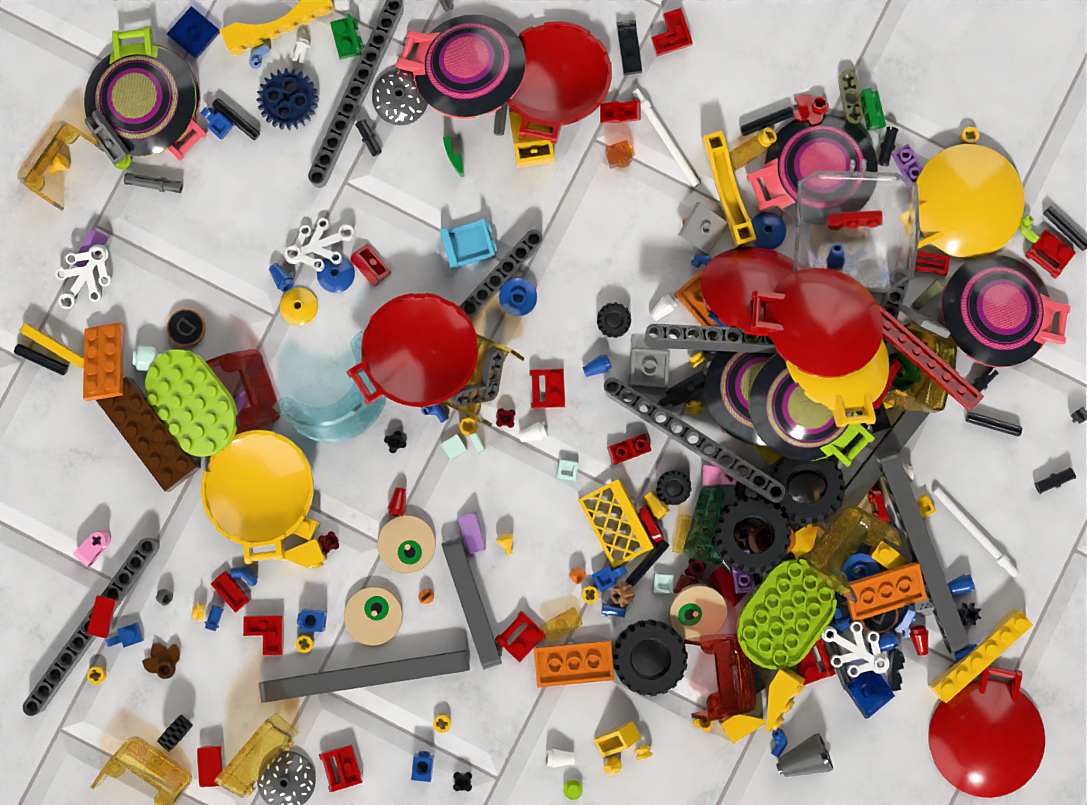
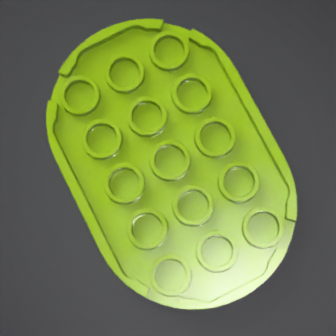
M176 349L162 353L152 362L145 379L147 403L158 415L181 449L191 455L205 457L218 454L227 448L237 431V426L235 425L238 412L233 397L205 360L192 351Z
M792 559L777 564L764 577L742 608L737 621L739 644L745 655L752 662L768 669L790 668L803 660L832 620L837 605L834 583L822 567L808 560Z

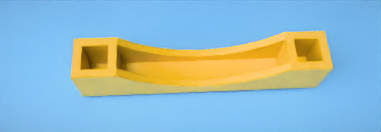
M300 0L289 13L275 21L258 25L235 22L219 31L231 55H241L246 49L258 47L263 44V41L268 39H276L285 31L295 30L298 25L311 23L314 21V18L320 15L326 16L335 8L331 0Z
M721 130L704 135L702 145L734 246L739 248L755 242L756 236L735 182L723 132Z
M1012 609L974 650L937 676L928 685L929 688L941 701L947 703L1027 632L1033 624L1021 610Z

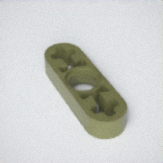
M845 70L838 78L844 118L850 123L857 125L863 119L857 76L854 71ZM846 75H848V78H852V80L849 82L850 88L844 90L848 87L847 81H843V79L846 77ZM846 94H854L856 97L855 102H848ZM855 105H857V107L854 108V114L858 115L856 120H854L852 117L850 118V115L852 114V107H854Z

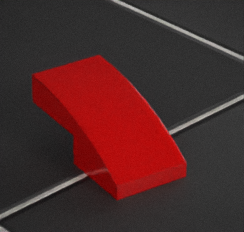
M638 100L622 103L614 101L600 105L601 123L641 120V102Z

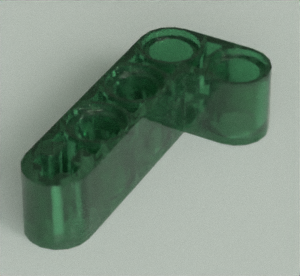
M705 486L701 489L684 545V554L688 558L700 561L703 564L719 565L724 560L718 555V549L711 545L725 496L724 490L720 486Z

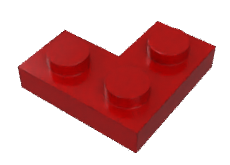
M679 8L664 13L663 19L668 32L651 37L657 57L693 45L682 9Z
M283 615L243 616V636H263V655H283Z

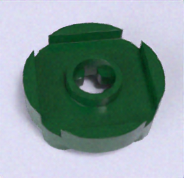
M902 352L889 355V362L897 359L901 363L899 369L904 368V375L898 369L891 383L896 387L895 389H910L921 381L920 368Z

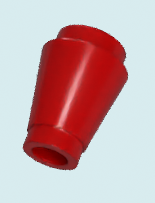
M395 487L387 507L389 515L403 517V514L406 512V489Z
M924 625L911 627L909 635L917 655H927L929 653V631L926 630Z

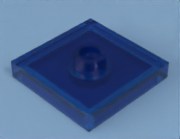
M191 6L170 29L167 35L197 60L220 34V31Z
M873 670L860 673L843 686L865 719L871 717L895 697L881 674L875 673Z

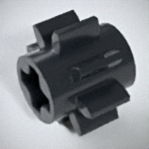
M970 602L969 607L966 603H962V608L957 609L960 619L964 620L963 625L965 626L969 622L975 626V621L982 619L979 616L981 609L974 608L975 603ZM968 610L972 611V613L969 614L970 618L966 617V615L968 614Z

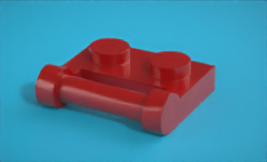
M1045 229L1039 235L1040 238L1032 244L1024 256L1035 261L1048 271L1052 278L1056 279L1076 252ZM1037 249L1057 264L1056 268L1036 253Z
M564 369L529 370V375L532 378L531 408L565 407ZM539 376H545L546 402H540Z
M520 611L517 614L518 617L509 627L495 638L519 663L546 635L523 611ZM525 622L528 626L509 644L506 640Z
M822 638L817 640L813 647H817L825 670L819 671L811 649L805 658L796 664L799 676L805 679L803 685L836 674L824 646L825 640Z
M352 744L319 754L329 782V792L363 782ZM331 757H335L341 778L340 783L336 782L330 761Z

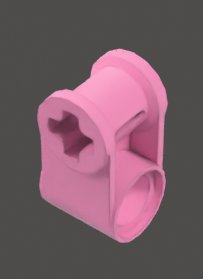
M703 465L702 485H733L737 483V480L733 478L732 482H729V479L725 478L727 473L716 466Z
M106 531L92 533L74 551L73 555L87 567L91 566L110 544L111 537Z

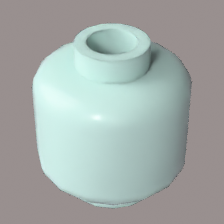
M138 346L136 350H133L132 365H135L137 370L148 371L152 362L161 354L157 353V349L154 346Z

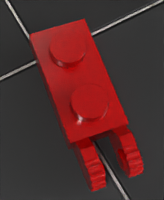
M882 211L830 214L827 217V226L831 231H840L845 227L849 229L863 226L875 228L883 225Z

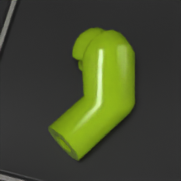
M1026 215L1021 218L1020 233L1034 244L1040 236L1032 231L1033 217Z

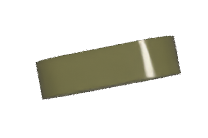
M937 279L912 305L919 311L943 289L944 285Z

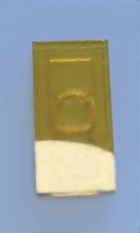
M758 134L729 152L730 162L735 171L768 151L759 142Z
M679 514L672 552L692 555L698 523L697 517Z
M572 607L540 625L548 642L551 643L583 625V622L575 607Z

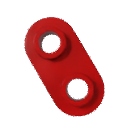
M878 486L872 487L869 493H867L869 503L873 504L874 507L872 512L874 521L880 525L888 524L889 518L881 490Z
M645 505L639 508L640 513H638V517L649 529L647 534L651 541L655 540L657 543L664 539L663 532L656 519L653 518L648 506Z

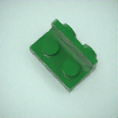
M349 13L347 18L330 22L339 59L342 60L361 55L360 48L364 46L361 36L357 37L356 30L359 29L356 18L353 19L351 13Z
M871 88L863 89L860 93L867 132L885 128L886 122L878 91H872Z

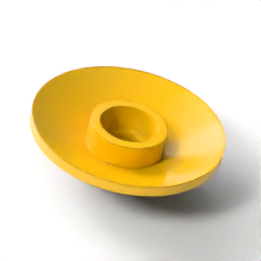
M293 288L287 291L280 301L281 315L288 323L301 326L308 324L315 318L318 311L316 297L305 288ZM297 302L301 303L299 309L294 307Z

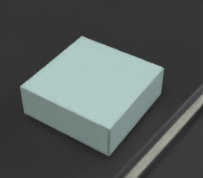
M473 433L469 435L477 452L485 451L478 434Z
M458 434L441 443L450 460L467 451Z
M560 459L557 478L576 481L579 462Z
M654 573L653 593L673 594L674 574Z

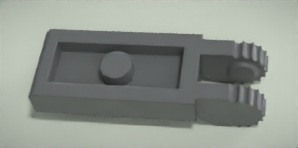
M95 110L92 113V117L85 119V123L92 132V136L113 164H119L130 154L100 111Z

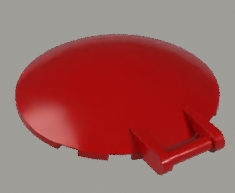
M552 21L545 22L544 25L534 28L531 26L519 33L518 38L523 45L526 57V70L519 90L506 103L515 113L523 118L519 130L520 137L530 136L549 140L551 143L557 144L563 125L572 124L586 118L602 104L611 86L612 64L603 43L590 34L589 30L569 22ZM529 123L553 127V132L529 129L528 126Z
M760 247L734 248L715 256L706 265L700 280V292L708 310L713 311L718 316V320L725 325L743 329V333L768 336V333L750 330L753 313L752 292H773L783 279L804 269L796 261L777 251ZM761 302L760 322H765V302Z
M828 268L804 269L783 279L773 292H752L753 313L750 330L768 333L779 355L786 362L788 360L797 366L798 370L806 374L823 378L847 376L849 373L859 371L865 367L880 347L883 337V319L880 308L867 288L843 272ZM761 302L766 303L765 322H760Z
M431 293L404 294L385 303L371 317L362 337V362L350 368L346 373L349 378L352 377L365 398L364 402L366 405L372 404L383 396L396 403L411 407L438 405L457 395L471 379L478 360L476 331L469 317L455 303ZM363 370L376 389V392L372 394L358 374Z
M989 665L979 674L978 680L970 682L947 703L942 701L936 707L929 725V749L938 771L950 784L960 791L983 798L1004 796L1024 786L1039 768L1045 751V729L1038 710L1031 700L1020 691L1022 671L1016 669L1012 671ZM989 673L1012 678V682L1009 684L988 679Z

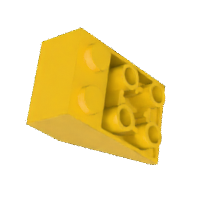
M514 111L509 112L517 168L554 163L553 143L549 140L530 136L520 137L519 130L523 118ZM529 123V129L551 133L548 126Z
M789 668L780 669L769 686L766 731L768 733L781 726L785 720L782 717L783 714L792 709L795 704L793 701L794 697L800 695L805 688V685H803L805 679Z

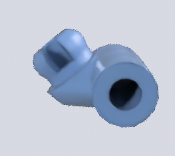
M266 43L251 51L249 64L252 68H259L263 55L270 51Z

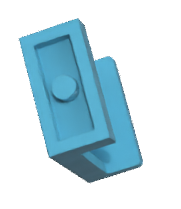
M484 218L447 230V228L440 230L451 270L495 257L494 251H497L495 241L490 240L488 233H492L489 221L485 222Z

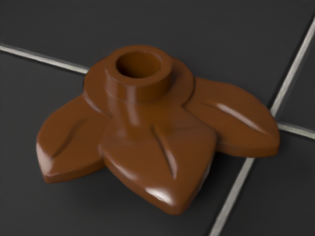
M154 642L151 647V658L142 660L144 668L149 673H157L162 679L171 678L176 671L175 665L180 660L179 647L173 644L167 649L163 644ZM165 665L169 667L168 673L163 670Z

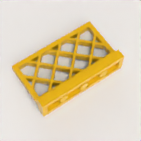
M620 478L578 499L613 568L655 547L647 534L645 525L640 521L638 512ZM611 488L614 494L612 502L601 498L603 491ZM588 498L598 500L595 510L587 508L584 500ZM600 501L611 504L608 515L597 511ZM613 505L621 507L623 511L621 519L610 516ZM596 514L607 517L604 527L595 524ZM609 518L620 521L617 532L606 528ZM622 522L630 525V536L619 533ZM605 531L616 534L613 544L604 541ZM618 535L628 538L626 549L615 546ZM630 541L639 542L642 549L637 552L628 550ZM614 548L625 551L623 558L615 562L612 556Z

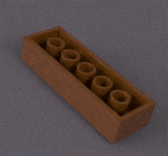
M127 376L123 378V395L96 400L164 492H171L201 469L193 457L181 449L158 415L147 403L146 395L133 378Z

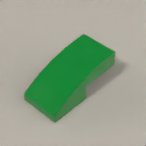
M444 137L443 142L451 165L460 177H465L461 154L453 155L451 138Z

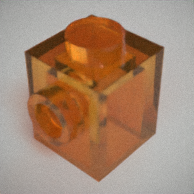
M627 140L605 147V154L610 169L618 166L620 169L628 167L633 160V156H635L634 148L628 144Z

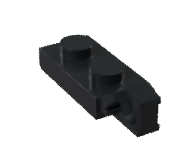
M703 370L669 388L665 392L667 397L659 400L661 407L663 408L670 403L673 407L680 405L705 391L706 375Z

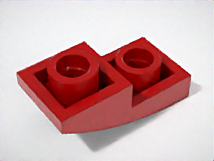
M645 433L607 447L613 465L652 451Z

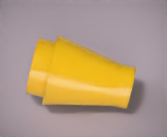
M652 491L643 497L653 518L656 517L657 520H660L670 512L668 505Z

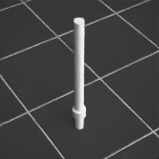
M639 89L634 90L632 94L636 100L641 102V111L646 113L693 187H696L700 182L651 109L652 105L648 100H645Z
M937 487L933 491L934 495L996 558V562L1015 577L1019 571L1009 562L1010 559L1005 554H1002Z

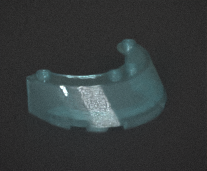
M363 331L354 336L350 343L356 365L362 362L361 342ZM364 370L358 373L370 393L376 392ZM354 382L351 389L342 399L328 406H306L290 397H284L272 407L301 435L321 442H339L354 438L366 431L381 414L387 397L383 396L372 404L366 405L364 396Z

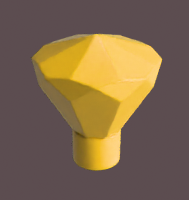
M57 153L53 164L48 167V170L52 174L57 170L70 169V163L64 155Z
M513 533L502 534L496 538V542L504 548L506 555L513 553Z
M610 756L605 759V773L616 775L621 772L622 764L617 757Z

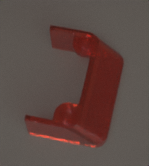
M248 349L227 353L205 361L210 368L220 365L221 369L225 372L232 373L238 371L250 407L243 409L239 413L238 419L241 426L237 427L235 435L251 431L280 419L282 411L263 356L258 350Z
M737 633L711 634L684 639V644L701 646V650L705 654H714L718 692L711 693L707 698V710L691 713V717L705 721H714L753 711L756 707L753 663L743 652Z

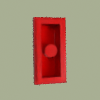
M368 244L355 251L350 258L353 264L374 287L391 274V270Z
M721 565L706 578L732 607H735L747 594L746 592L735 593L734 580Z
M221 746L197 748L199 787L223 786Z

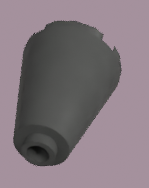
M819 733L812 735L778 758L779 763H776L780 775L784 774L785 777L830 772L834 769L829 752L826 751L825 743Z

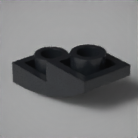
M895 648L890 650L888 657L889 668L887 670L889 689L892 691L902 690L900 686L903 683L902 677L899 672L897 673V670L904 669L903 663H905L903 652Z

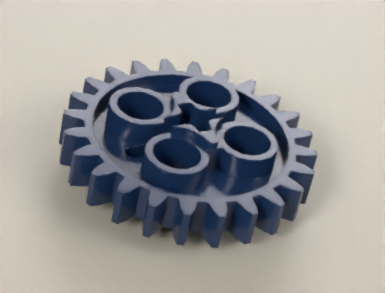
M285 68L284 73H281L278 69V75L276 76L271 72L270 80L266 77L264 78L266 85L260 84L263 91H257L258 95L261 96L256 99L258 103H261L258 109L264 110L261 113L262 117H267V123L273 121V127L279 124L281 130L287 126V129L290 131L292 125L298 129L299 123L305 126L304 120L311 121L309 115H316L313 108H318V104L314 102L319 100V97L314 95L318 93L317 89L313 88L315 84L313 81L309 82L310 78L308 75L303 78L304 74L302 71L296 75L295 69L291 73H289L287 68ZM288 84H295L292 90H287ZM272 94H279L276 100H271ZM289 97L291 101L287 102L285 98ZM299 99H305L303 105H296ZM283 109H289V113L286 116H281Z

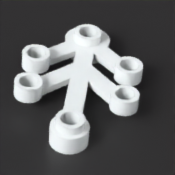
M321 218L317 222V228L310 243L303 246L305 239L312 234L311 228L308 225H303L299 229L300 233L295 244L286 248L284 257L290 264L303 262L312 266L316 271H322L325 267L324 262L321 259L310 258L305 254L313 252L330 259L333 264H340L342 262L341 254L329 251L323 247L341 240L351 241L355 236V231L352 226L346 224L339 228L338 233L321 239L323 232L330 227L328 220ZM322 222H326V226L321 227L320 224ZM304 229H309L307 234H303ZM346 232H351L350 236L345 237L344 234ZM296 252L297 256L292 258L291 255ZM338 255L339 259L334 261L333 257ZM320 262L321 266L316 268V263Z
M96 244L89 249V252L78 254L71 252L66 255V262L71 265L82 260H89V262L83 267L72 269L60 268L56 271L55 276L59 280L79 275L70 291L60 296L59 305L62 308L70 309L76 304L75 297L86 280L89 288V299L93 302L101 299L102 294L97 290L93 269L97 265L100 274V285L108 286L112 282V278L107 274L105 261L108 258V250L105 246ZM97 250L102 252L101 257L96 255ZM70 255H73L75 257L74 262L70 261ZM63 271L65 273V277H61L59 275V272ZM106 277L108 283H103L102 278ZM93 292L98 294L97 299L92 297ZM66 297L71 299V304L66 302Z
M858 621L851 622L849 626L853 632L856 645L839 636L836 629L832 626H827L820 635L823 640L827 642L834 641L851 651V653L840 656L833 655L830 658V663L834 667H840L843 663L861 658L868 661V663L858 666L849 665L847 673L851 677H857L860 673L870 670L881 674L889 668V660L880 652L878 644L879 634L875 631H869L866 635V639L871 644L873 655L866 652L861 633L863 627ZM854 624L859 625V629L857 631L853 630ZM828 631H832L833 633L832 637L830 638L826 636V633ZM871 634L876 635V638L873 641L870 640ZM835 658L840 659V662L838 664H834L833 661ZM881 660L883 665L877 667V662ZM851 668H856L855 674L850 673Z

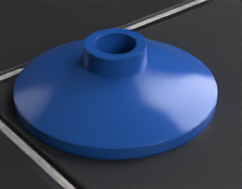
M763 212L751 220L756 236L753 244L756 247L771 250L778 247L784 241L786 226L777 214ZM765 227H770L771 232L767 233Z
M338 255L333 257L334 261L339 259ZM343 256L342 262L337 265L333 264L328 258L322 260L325 267L322 271H317L319 284L325 290L332 293L347 290L355 278V270L352 263ZM333 270H338V275L332 276L331 273Z
M511 279L500 290V305L505 312L512 316L527 315L534 309L537 303L536 289L525 279ZM520 295L522 300L519 302L515 301V296Z
M857 553L851 555L844 561L841 567L840 575L842 582L845 584L879 573V567L875 559L868 554ZM860 567V571L855 573L856 568Z

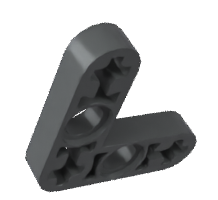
M495 346L490 347L485 354L481 383L466 385L457 395L449 399L450 402L458 407L494 400L499 392L504 352ZM494 370L493 376L489 378L491 371ZM477 390L476 395L471 398L472 393Z

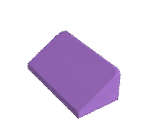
M476 512L457 517L467 554L486 550Z

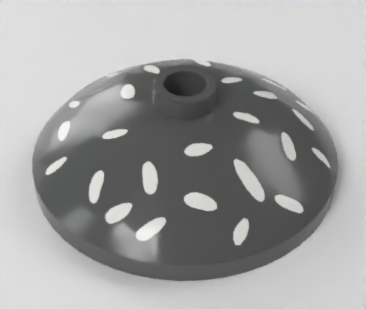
M402 69L389 71L378 79L373 88L372 103L375 111L384 121L392 125L403 126L417 121L424 114L428 103L417 90L413 72ZM398 91H401L402 95L399 97L396 96V93Z
M281 751L271 755L260 767L257 777L259 793L268 805H303L313 794L316 784V775L312 764L306 757L294 751ZM281 780H286L287 786H283Z

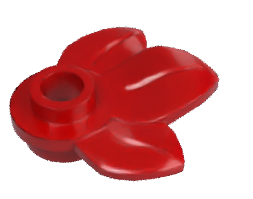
M809 94L796 96L794 100L799 105V108L794 112L793 118L799 121L808 120L811 125H816L823 120V114L828 111L829 104L821 96L815 98Z

